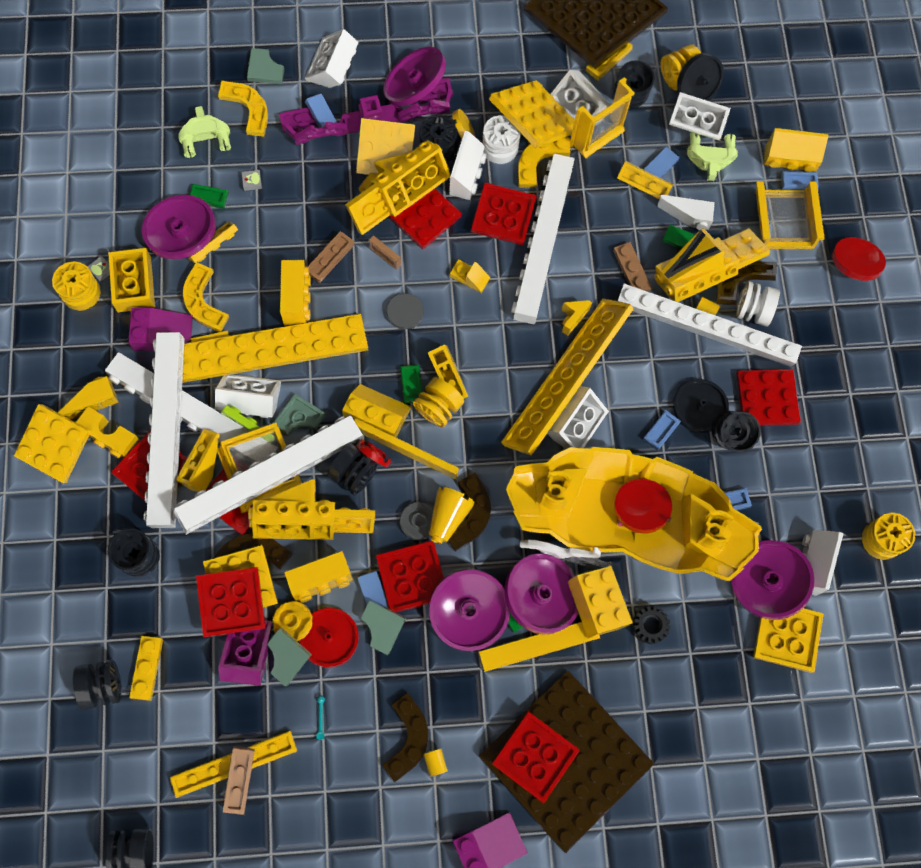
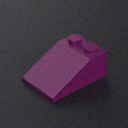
M131 308L129 344L134 351H154L153 341L156 339V333L180 332L185 338L184 344L191 343L193 317L188 314L155 308Z
M265 620L266 628L227 634L218 666L220 681L261 686L269 648L267 644L270 641L273 621Z
M510 812L452 840L464 868H501L527 854Z

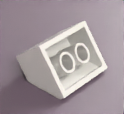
M345 29L323 37L305 76V80L328 88L341 85L344 81V75L350 67V61L356 53L358 41Z
M569 70L551 93L554 99L574 119L577 109L582 106L594 117L611 105L586 77L577 70Z
M680 92L669 125L720 141L731 108Z
M468 131L464 132L450 176V195L470 200L472 194L476 193L478 185L476 184V179L481 177L482 168L480 167L481 164H485L487 154L484 153L485 146Z
M235 374L224 375L215 389V410L223 411L226 405L229 407L232 405L238 408L242 415H258L262 418L273 417L277 408L281 381Z
M580 386L547 434L566 449L570 447L584 448L609 411L591 388Z
M813 530L805 534L802 545H804L802 553L809 560L814 572V590L812 593L814 596L830 588L843 537L841 532Z

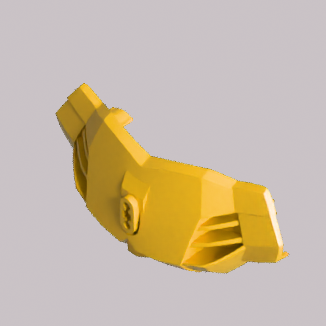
M570 447L554 455L547 463L516 466L506 488L515 510L513 512L522 530L550 533L568 547L586 551H593V547H597L601 552H624L658 569L677 574L703 571L726 581H730L744 569L743 567L759 552V532L762 530L761 526L735 510L729 497L715 482L702 478L689 469L659 457L650 459L634 455L630 450ZM635 479H648L663 486L672 500L671 521L667 522L660 530L648 534L636 533L624 526H618L614 502L618 490L625 483Z

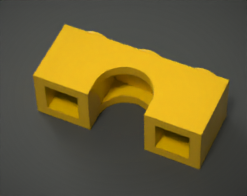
M88 406L76 423L91 430L89 437L94 439V444L102 449L107 447L110 449L109 453L118 459L120 456L125 458L140 442L138 437L122 426H119L112 434H104V428L109 421L104 415Z

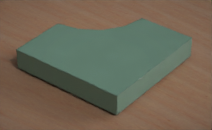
M251 48L247 75L248 81L283 84L284 66L272 61L268 49Z
M294 394L273 423H277V427L282 432L290 435L294 430L300 428H310L316 431L327 415L297 394Z
M370 600L361 617L371 630L372 640L370 646L389 655L406 617Z
M280 628L267 645L272 650L274 656V667L271 674L286 687L312 654L283 628Z

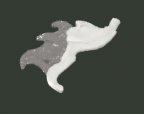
M537 540L520 541L521 548L538 549L543 554L554 556L564 563L571 561L583 566L589 563L601 567H609L612 563L599 559L601 551L597 547H593V551H586L577 548L567 549Z

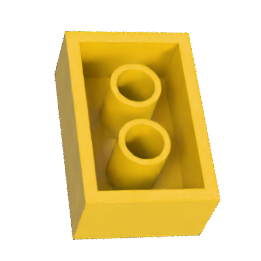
M140 248L108 252L111 298L116 311L119 313L131 311V308H155L152 262L147 249Z
M281 260L280 313L284 327L307 323V320H310L308 303H311V294L309 292L311 276L309 275V267L305 266L304 260Z
M343 551L284 572L292 596L297 602L300 601L301 603L311 600V596L316 594L320 596L328 594L332 588L338 587L340 589L347 587L353 581Z
M612 566L577 575L568 581L588 639L622 629L632 624Z

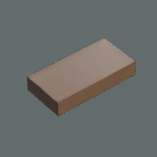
M375 236L369 239L370 249L393 268L398 269L401 266V257Z

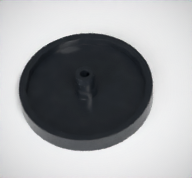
M701 53L691 58L679 74L677 82L678 93L680 94L681 92L709 101L717 93L723 81L724 69L721 61L709 53Z
M696 379L685 383L678 390L674 398L673 409L676 418L681 421L680 424L686 429L696 433H708L712 431L714 420L721 413L729 411V402L725 392L717 384L704 379Z

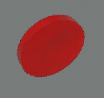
M850 237L842 239L836 244L832 252V260L835 266L843 274L856 280H874L882 274L886 266L883 252L873 243L861 238Z
M635 479L625 483L618 490L614 502L616 517L624 527L636 533L648 534L660 530L667 524L672 513V500L667 490L659 483L648 479Z
M324 608L312 613L313 619L310 632L300 640V644L312 654L309 660L315 665L324 668H333L346 663L354 655L359 642V633L354 620L346 612L336 608Z

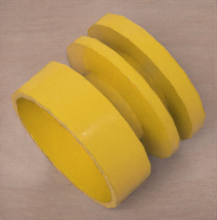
M688 44L677 51L663 56L661 59L662 75L668 86L673 90H678V77L684 65L694 56L701 54L694 44Z
M67 262L59 266L54 272L52 278L53 288L69 308L78 311L87 310L99 300L101 294L100 285L89 268L83 263Z
M434 377L425 387L427 393L421 392L419 398L413 401V405L426 420L440 428H444L447 425V421L452 419L450 412L456 413L464 404V399L449 383Z
M897 513L882 515L869 523L862 532L864 548L876 559L887 560L894 558L910 549L915 541V530L912 523L906 517Z

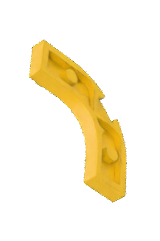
M221 81L218 93L219 100L238 102L246 106L249 110L246 128L247 135L264 137L268 123V110L265 100L258 94V91L248 85Z
M565 137L537 148L530 144L524 150L519 160V188H536V166L544 158L552 157L554 154L570 156V137Z
M196 262L183 287L185 306L189 314L197 322L217 332H222L229 319V314L211 307L203 299V292L214 273L213 269Z

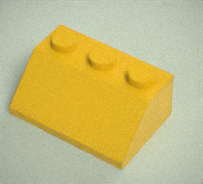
M775 128L765 146L764 165L773 168L781 167L790 170L798 169L816 172L823 160L828 134Z
M360 384L350 394L342 412L345 418L351 415L353 420L359 419L397 438L411 406Z

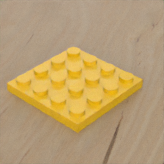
M537 80L492 93L489 98L535 148L572 135L575 119L566 112L565 108Z

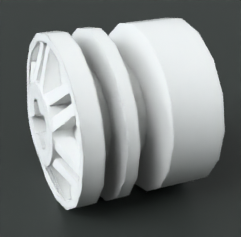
M494 116L484 125L482 144L485 146L484 153L487 154L486 158L497 164H504L513 160L518 153L520 132L505 116Z
M747 281L737 301L736 318L742 319L745 315V321H749L754 314L755 324L768 327L778 305L780 290L767 286L760 293V284H756L753 289V282Z

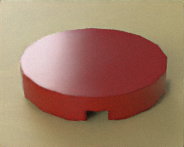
M363 439L359 440L356 447L363 454L378 464L389 467L392 459L390 457L386 459L387 455L385 452L371 443L365 445V440Z

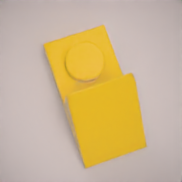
M458 259L450 272L451 278L480 293L483 292L490 280V276L476 262L471 266Z
M591 301L563 303L561 310L568 315L562 323L564 325L562 332L568 336L588 313L592 305Z

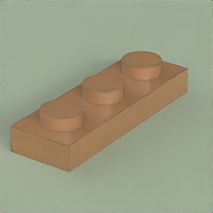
M340 231L308 266L309 275L321 283L355 245V241Z
M631 242L614 247L613 252L628 284L650 292L652 287Z
M233 746L223 812L244 815L255 749Z

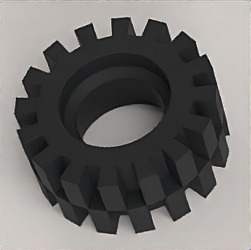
M648 606L641 609L633 618V633L637 635L636 638L638 640H642V643L656 644L669 634L668 631L671 627L669 626L670 619H667L668 615L664 614L661 608L657 609L655 606ZM653 618L658 622V630L655 633H649L645 630V619Z

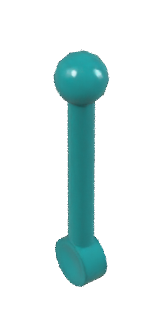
M319 696L317 698L319 703V731L316 734V738L323 740L325 737L323 733V703L325 698Z

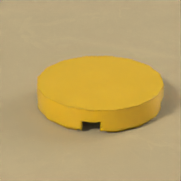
M461 109L454 111L452 118L457 121L455 126L460 137L463 138L465 131L470 132L475 137L473 127L466 114Z
M297 601L282 604L273 616L272 623H274L273 629L275 634L280 628H283L296 641L303 639L312 627L313 617L311 611L306 605Z

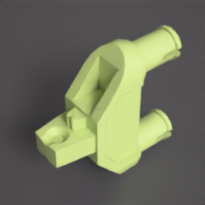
M202 106L195 107L197 117L191 118L178 135L180 143L183 144L184 156L190 158L189 151L192 157L196 155L193 142L218 138L221 151H225L224 144L227 151L230 150L229 126L211 115H204Z
M690 132V145L687 148V155L701 170H707V180L714 181L717 171L725 168L737 158L738 151L735 148V135L732 134V139H730L731 134L725 135V148L701 146V135L697 134L696 136V133Z

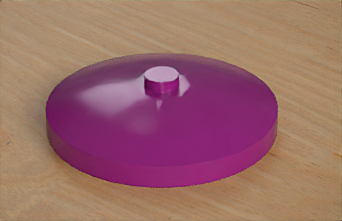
M423 47L406 55L388 74L384 83L385 97L395 106L410 105L425 97L437 86L446 69L444 55L435 47Z
M191 195L172 196L157 203L147 213L142 224V236L148 248L157 256L166 259H182L198 253L211 241L216 229V220L212 209L204 200Z
M776 540L759 542V552L743 567L744 569L731 579L733 591L739 603L751 614L769 620L785 619L797 614L807 605L814 590V572L807 557L793 545Z
M533 554L523 558L511 568L505 582V600L510 613L521 626L537 634H553L565 629L578 615V610L568 581L574 578L575 574L563 561L548 554Z
M463 569L449 574L436 586L429 603V616L434 631L443 642L458 650L475 651L490 646L503 634L509 622L510 611L505 600V589L493 576L481 570Z

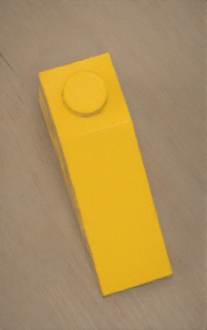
M443 345L428 352L438 377L453 386L463 399L469 397L448 346Z
M107 376L95 378L80 390L58 413L73 420L79 418L88 406L98 411L119 403L112 382Z
M203 429L176 481L189 490L195 492L206 491L213 477L220 434Z

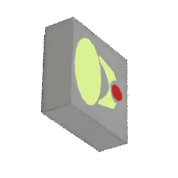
M260 170L242 172L244 191L262 189Z
M102 256L88 266L99 282L110 275L109 263Z

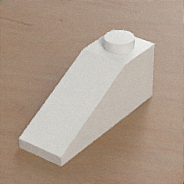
M661 195L657 207L692 228L709 230L713 222L715 202Z

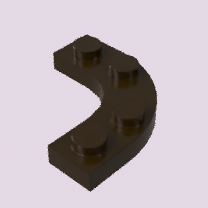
M755 261L738 269V275L719 283L717 304L736 305L738 287L748 280L775 281L777 263Z
M475 472L458 482L466 497L474 501V505L468 519L459 525L448 540L455 552L476 540L485 530L490 518V498Z
M244 534L228 541L212 559L263 545L267 561L281 570L293 554L274 539L253 538V534Z
M409 693L392 704V707L402 719L407 729L405 746L399 753L382 765L394 783L420 762L428 743L426 719Z

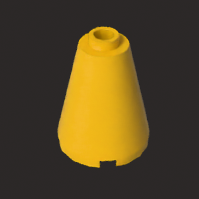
M441 487L438 488L429 535L432 537L431 540L433 542L442 544V542L446 543L473 508L474 501L471 498L467 501L463 498L464 494L447 487H444L443 490Z

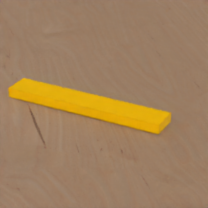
M359 419L354 420L364 436L456 480L459 474L458 467Z
M580 622L553 634H539L480 651L479 656L484 672L593 641L599 639L600 635L588 639L583 623Z
M291 731L247 747L255 749L252 769L297 752ZM232 753L171 776L170 780L175 797L178 798L227 779Z

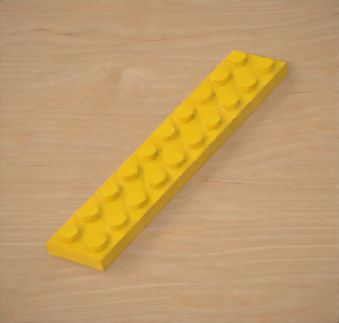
M607 299L601 300L501 443L505 447L532 456L632 312L633 307L631 304Z
M361 314L184 344L182 383L368 351Z

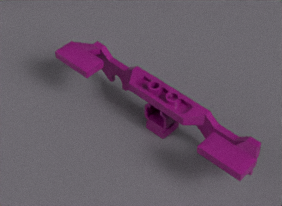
M449 78L441 79L429 94L419 100V103H415L404 110L393 104L380 106L378 95L362 98L358 104L359 111L343 114L339 123L325 122V126L322 128H314L317 123L308 107L279 113L283 132H287L295 140V144L300 145L324 136H342L360 132L361 118L403 123L418 116L432 113H449V103L451 97H453V91ZM429 102L426 106H419L420 103Z

